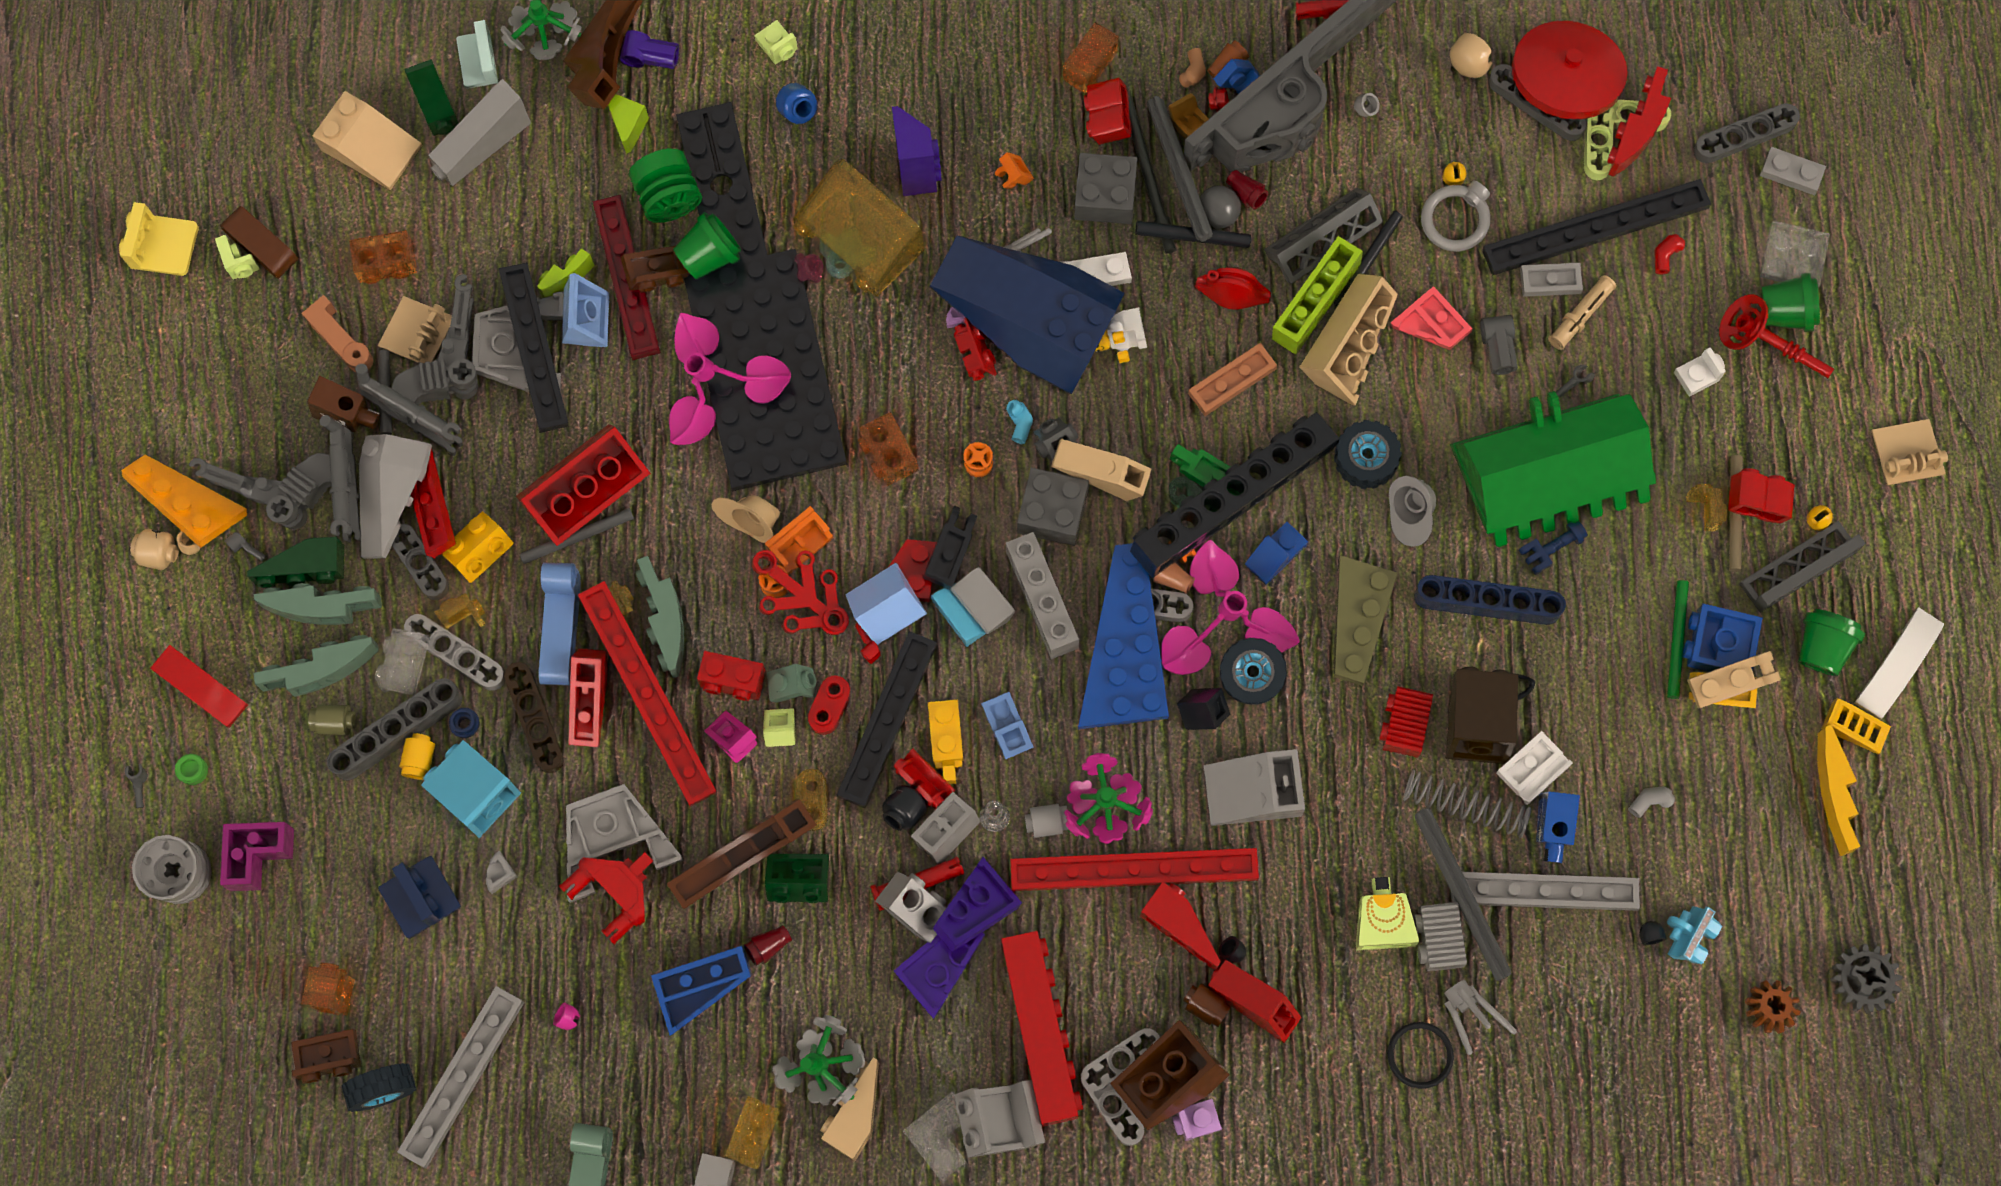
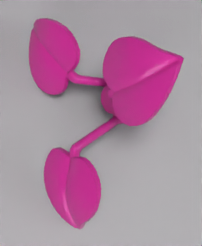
M680 313L675 330V352L678 359L684 363L685 371L693 377L691 382L696 387L699 400L693 396H686L679 399L673 405L669 416L670 443L674 445H689L700 441L712 430L716 413L711 406L704 404L706 398L700 382L709 381L713 378L715 372L740 381H747L745 384L746 395L754 402L768 403L777 398L791 380L789 368L782 361L771 356H758L751 359L746 366L747 376H742L714 365L705 355L712 354L718 346L719 331L717 327L707 319Z
M1208 540L1194 556L1189 575L1195 578L1193 587L1200 594L1207 595L1215 591L1217 597H1223L1218 606L1219 615L1199 637L1188 626H1176L1170 629L1162 640L1161 663L1163 669L1178 675H1187L1200 671L1206 666L1211 657L1209 646L1202 641L1223 619L1235 621L1240 616L1243 619L1244 625L1249 627L1245 633V639H1265L1274 644L1281 653L1298 645L1300 640L1288 620L1271 608L1261 607L1255 609L1249 621L1247 616L1249 611L1246 610L1247 599L1245 595L1239 591L1230 592L1239 579L1237 564L1230 555L1220 549L1212 540Z

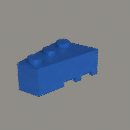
M743 946L651 975L670 1036L752 976Z

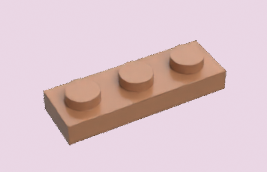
M1259 343L1190 388L1188 394L1204 416H1207L1275 371L1277 364L1262 344Z

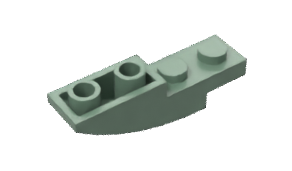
M645 556L637 560L640 570L635 571L641 587L648 586L651 596L646 599L652 613L655 614L648 617L651 627L647 628L646 631L652 645L658 644L662 654L657 655L663 672L669 670L672 677L676 678L680 674L684 654V624L680 602L671 578L659 581L649 557Z
M301 583L294 585L293 589L267 588L263 590V593L254 594V600L263 609L289 620L318 625L352 624V612L382 608L381 596L374 588L371 589L369 586L355 587L353 591L344 593L337 590L327 591L321 596V593L314 586Z
M366 635L354 636L350 638V641L343 643L336 641L325 642L319 648L312 649L313 661H310V659H299L293 661L292 665L289 666L269 665L262 668L263 671L253 673L255 685L263 692L286 687L294 697L325 688L350 675L370 660L379 651V647L372 637Z

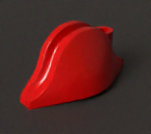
M1227 266L1217 270H1210L1208 274L1200 276L1196 280V289L1218 305L1227 309L1238 310L1270 302L1271 292L1252 273L1239 267Z

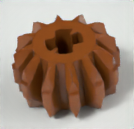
M1765 980L1760 983V988L1754 986L1750 989L1753 997L1746 998L1745 1003L1752 1006L1753 1009L1747 1011L1746 1016L1751 1017L1755 1015L1757 1018L1753 1022V1027L1757 1028L1764 1023V1033L1769 1034L1774 1028L1780 1034L1785 1031V1026L1791 1028L1795 1025L1792 1017L1799 1016L1800 1010L1792 1007V1005L1800 1000L1798 997H1789L1793 990L1792 987L1788 986L1782 990L1781 981L1776 980L1771 986ZM1773 1001V1006L1778 1008V1011L1772 1013V1007L1767 1006V1003Z

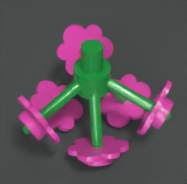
M1093 754L1086 758V763L1082 764V769L1087 771L1088 775H1098L1101 786L1098 791L1092 788V783L1089 780H1084L1083 782L1073 781L1070 784L1071 793L1067 795V801L1072 804V810L1075 814H1084L1078 818L1070 811H1064L1067 819L1065 824L1069 832L1077 837L1081 835L1088 839L1090 837L1089 830L1083 823L1099 809L1105 810V816L1098 817L1095 821L1096 826L1093 828V834L1098 836L1099 841L1105 844L1113 840H1121L1123 833L1128 830L1127 822L1120 820L1117 815H1112L1111 809L1114 806L1135 814L1132 820L1133 830L1138 831L1142 824L1146 825L1153 813V808H1151L1152 802L1148 797H1145L1143 802L1141 801L1138 804L1137 808L1129 805L1137 802V794L1142 789L1141 784L1137 780H1133V776L1130 773H1125L1123 776L1120 774L1113 775L1110 778V785L1112 787H1107L1105 773L1110 772L1111 767L1116 766L1118 763L1117 759L1110 757L1109 754Z

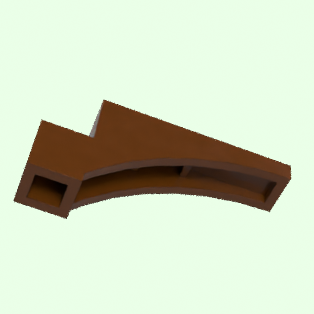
M606 0L564 58L563 62L576 74L567 88L585 106L605 110L619 90L620 86L616 82L619 53L629 25L644 0Z
M797 798L667 882V885L682 908L685 909L753 864L794 841L817 824L801 800Z

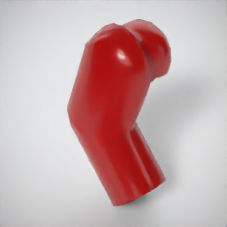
M1668 235L1655 248L1656 274H1668L1670 272V256L1674 252L1678 253L1685 248V240L1679 235Z

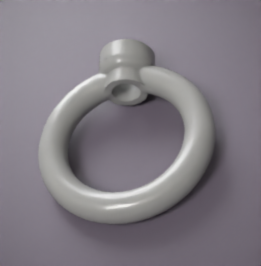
M1473 180L1468 187L1449 185L1432 193L1424 203L1421 212V223L1427 238L1437 247L1453 252L1465 251L1479 244L1486 236L1490 227V210L1486 203L1490 196L1488 189L1478 181ZM1453 196L1462 197L1470 206L1477 209L1479 223L1472 235L1462 240H1451L1443 237L1435 229L1433 212L1437 204L1445 198Z

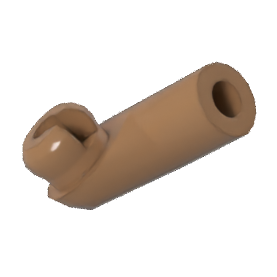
M1194 48L1187 52L1190 66L1179 75L1180 84L1185 88L1197 85L1206 74V67L1200 48Z

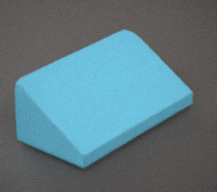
M943 588L931 595L932 602L966 647L986 634L951 590Z

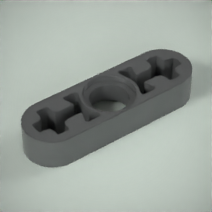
M401 524L392 544L394 550L427 598L431 600L444 598L449 592L448 580L435 560L426 555L423 542L410 525ZM402 533L408 536V541L413 547L409 551L402 542H399V535ZM417 555L427 557V563L421 569H414L411 566L412 559ZM430 573L436 582H440L438 584L439 590L429 589L431 584L425 577Z

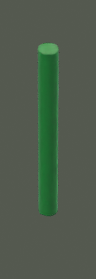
M1678 580L1676 584L1667 698L1679 699L1689 589V582L1685 580Z

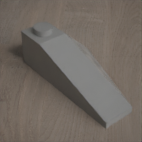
M388 434L365 436L359 462L362 558L377 559L387 557L401 527L399 518L405 506L410 507L414 498L410 497L417 480L422 482L426 474L432 449L431 444Z

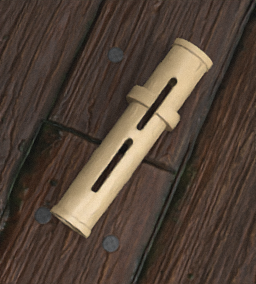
M1606 275L1601 276L1573 311L1564 315L1561 325L1548 337L1553 347L1563 350L1576 333L1582 332L1585 328V322L1599 308L1609 294L1616 289V283Z

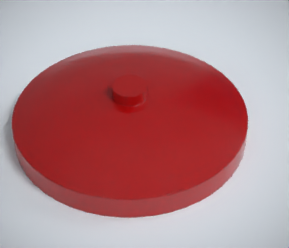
M1552 21L1531 29L1519 41L1512 59V75L1522 96L1539 110L1559 118L1586 119L1606 112L1618 101L1627 81V65L1624 55L1616 43L1600 30L1580 22Z

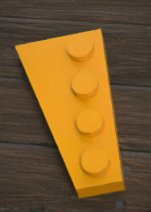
M146 454L121 470L122 477L200 548L247 516V508Z

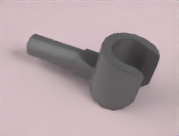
M1578 365L1575 367L1570 381L1556 391L1559 398L1580 382L1590 383L1594 379L1595 374L1590 373L1582 379L1581 372L1588 366Z
M237 532L232 533L224 540L234 553L243 547L246 552L262 562L267 557L252 547Z
M139 764V773L133 776V771L128 765L124 772L126 777L133 783L136 808H144L142 784L147 780V771Z

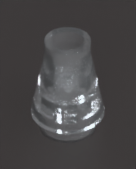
M998 801L988 802L980 811V822L989 831H1001L1010 821L1008 808ZM993 809L999 810V814L996 816L990 815L989 812H992Z

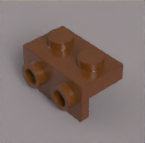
M675 246L623 254L621 262L629 290L639 289L641 293L655 290L660 285L667 284L668 288L684 284V278H687L690 273L676 256L673 250Z
M355 1029L291 1042L295 1070L291 1071L292 1077L302 1080L303 1084L321 1081V1075L333 1073V1077L350 1075L353 1073L352 1069L361 1067Z

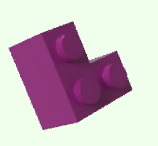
M285 822L223 824L220 885L229 891L261 890L262 860L293 859L294 828Z

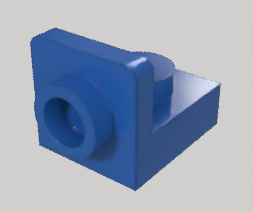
M1231 59L1213 80L1220 88H1234L1239 94L1255 81L1260 74L1249 60Z

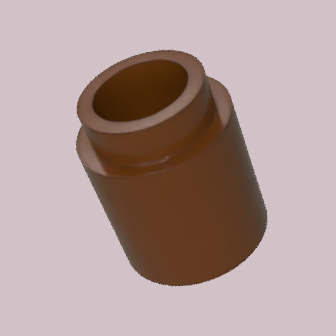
M1202 983L1198 988L1192 985L1183 999L1187 1003L1185 1010L1209 1026L1212 1023L1219 1027L1232 1007L1225 1003V998Z

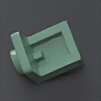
M793 664L767 672L769 700L771 702L778 703L799 696L816 697V677L813 668Z

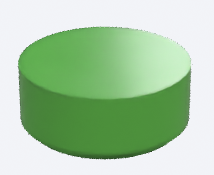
M186 754L177 761L175 774L183 783L197 785L206 778L208 765L200 756Z

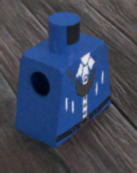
M1549 791L1539 794L1536 842L1545 843L1544 861L1562 863L1564 845H1574L1580 795ZM1554 824L1560 828L1558 836L1552 832Z

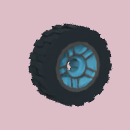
M1363 420V422L1359 423L1355 422L1351 427H1347L1337 442L1334 455L1337 472H1340L1342 478L1350 482V485L1354 487L1359 486L1361 489L1372 487L1374 489L1381 484L1383 486L1388 482V479H1392L1399 466L1402 454L1400 452L1401 444L1400 441L1398 442L1395 432H1392L1387 425L1384 426L1378 421L1371 422L1369 420ZM1366 450L1371 451L1370 455L1372 458H1365L1363 453H1366Z
M1242 639L1229 647L1220 664L1221 683L1227 693L1238 702L1249 705L1265 703L1274 698L1283 688L1287 676L1286 661L1281 651L1265 639ZM1249 666L1258 667L1259 673L1256 677L1248 675L1247 669Z
M404 1063L368 1071L349 1079L341 1085L347 1109L351 1112L369 1110L395 1102L412 1094L417 1089L410 1065Z

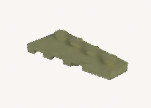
M1340 555L1338 565L1334 677L1363 686L1397 572Z

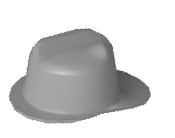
M1407 475L1398 477L1392 482L1389 489L1392 531L1397 540L1404 545L1411 547L1419 546L1428 540L1432 532V513L1436 507V495L1424 480H1418Z

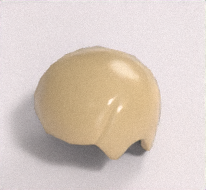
M1464 33L1451 47L1450 59L1452 66L1462 76L1470 78L1482 77L1492 65L1491 61L1488 63V58L1491 54L1490 47L1475 34Z

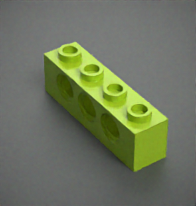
M1338 236L1273 326L1272 340L1292 353L1297 354L1361 265L1363 251Z

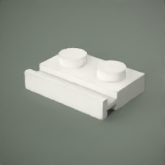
M1541 731L1504 764L1496 774L1528 805L1566 771L1573 762L1568 760L1563 755V752Z

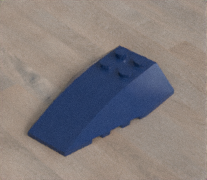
M958 235L930 284V288L958 313H962L976 329L981 330L992 340L996 347L1009 355L1012 361L1020 368L1069 394H1072L1124 295V292L1073 265Z

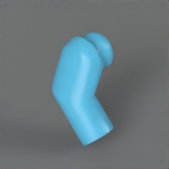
M1011 400L1006 406L1009 416L1016 425L1011 439L1016 443L1025 444L1033 423V417L1023 402Z

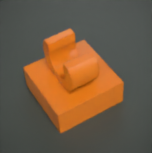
M1007 152L999 158L1002 166L995 171V175L1003 177L1006 173L1008 174V180L1002 185L1003 188L1012 189L1017 183L1027 185L1034 179L1019 155Z

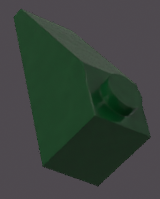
M432 59L405 68L407 78L433 136L450 133L459 124V121Z

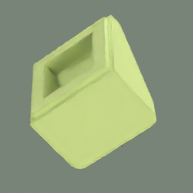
M794 708L764 710L763 734L767 747L795 745Z

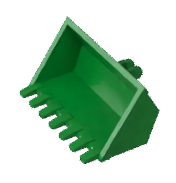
M1552 391L1547 393L1548 415L1543 416L1542 404L1538 397L1535 396L1529 398L1531 420L1450 444L1487 534L1493 533L1494 542L1497 547L1507 545V528L1517 526L1519 538L1521 540L1531 537L1530 521L1541 519L1543 531L1545 533L1555 530L1554 514L1564 511L1567 524L1570 522L1576 523L1579 521L1578 507L1588 504L1592 518L1600 517L1603 515L1602 500L1612 497L1616 511L1626 509L1625 493L1636 490L1637 500L1640 504L1649 502L1651 499L1649 485L1656 484L1649 426L1630 394H1615L1561 410L1559 398L1556 392Z

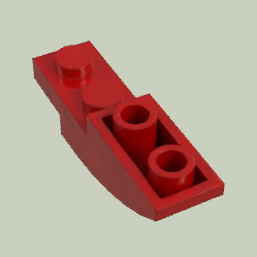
M1657 66L1653 76L1647 75L1642 92L1647 93L1645 100H1639L1635 114L1630 113L1626 123L1620 121L1615 138L1620 139L1618 146H1612L1607 159V163L1612 164L1608 175L1614 177L1626 169L1639 157L1654 137L1671 101L1670 97L1661 95L1668 69Z

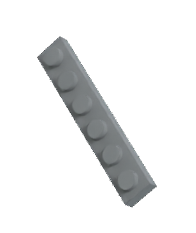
M1462 872L1478 905L1638 911L1640 909L1639 878ZM1451 892V903L1456 902V900Z
M495 986L397 1153L427 1169L525 1003L524 1001Z

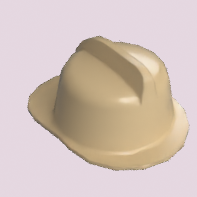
M759 496L744 497L737 502L719 497L714 499L711 504L717 517L724 523L750 535L759 542L766 543L773 537L771 529L779 518L780 511Z

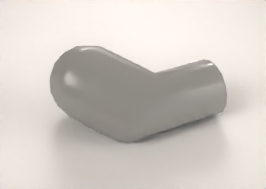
M1665 786L1645 788L1628 810L1635 817L1641 818L1650 805L1659 804L1661 807H1671L1675 802V797L1672 791Z

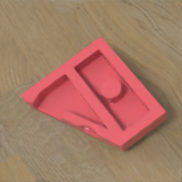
M1434 286L1391 322L1393 329L1451 350L1472 332V327Z

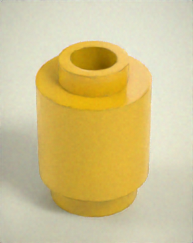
M413 733L412 738H405L399 766L402 768V776L424 780L425 774L431 768L436 745L430 741V736Z

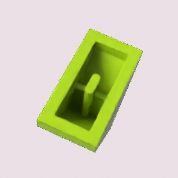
M615 94L608 104V108L627 154L632 152L649 117L645 105Z

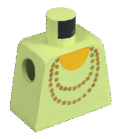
M1390 877L1371 879L1373 895L1362 896L1359 901L1356 951L1415 947L1419 943V938L1407 895L1405 893L1391 894Z

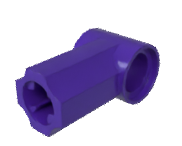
M629 30L626 32L619 60L623 64L635 68H640L647 64L674 69L678 63L679 44L651 39L643 32Z

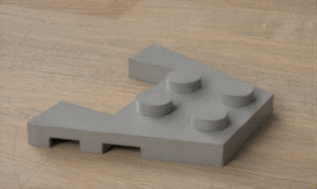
M564 292L553 293V296L542 299L537 297L542 320L563 321ZM503 306L474 314L472 363L476 368V374L529 392L508 307ZM556 373L561 391V373Z
M625 784L566 805L568 877L579 868L577 865L578 861L583 857L598 859L643 841L647 842L656 870L683 861L680 853ZM591 881L573 900L567 896L568 902L571 903L595 894L593 882ZM572 884L568 888L567 893L575 886V884Z

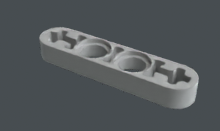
M414 614L405 621L404 631L412 642L489 691H495L504 685L505 671L497 662L422 614ZM423 623L422 626L431 634L429 639L420 632L415 634L413 626L415 624L420 626ZM441 637H447L451 641L449 649L444 652H439L435 649V643ZM465 653H472L475 656L473 665L468 668L461 667L459 664L460 657ZM481 665L488 672L492 673L496 670L495 674L498 678L495 681L490 679L486 682V676L479 671Z

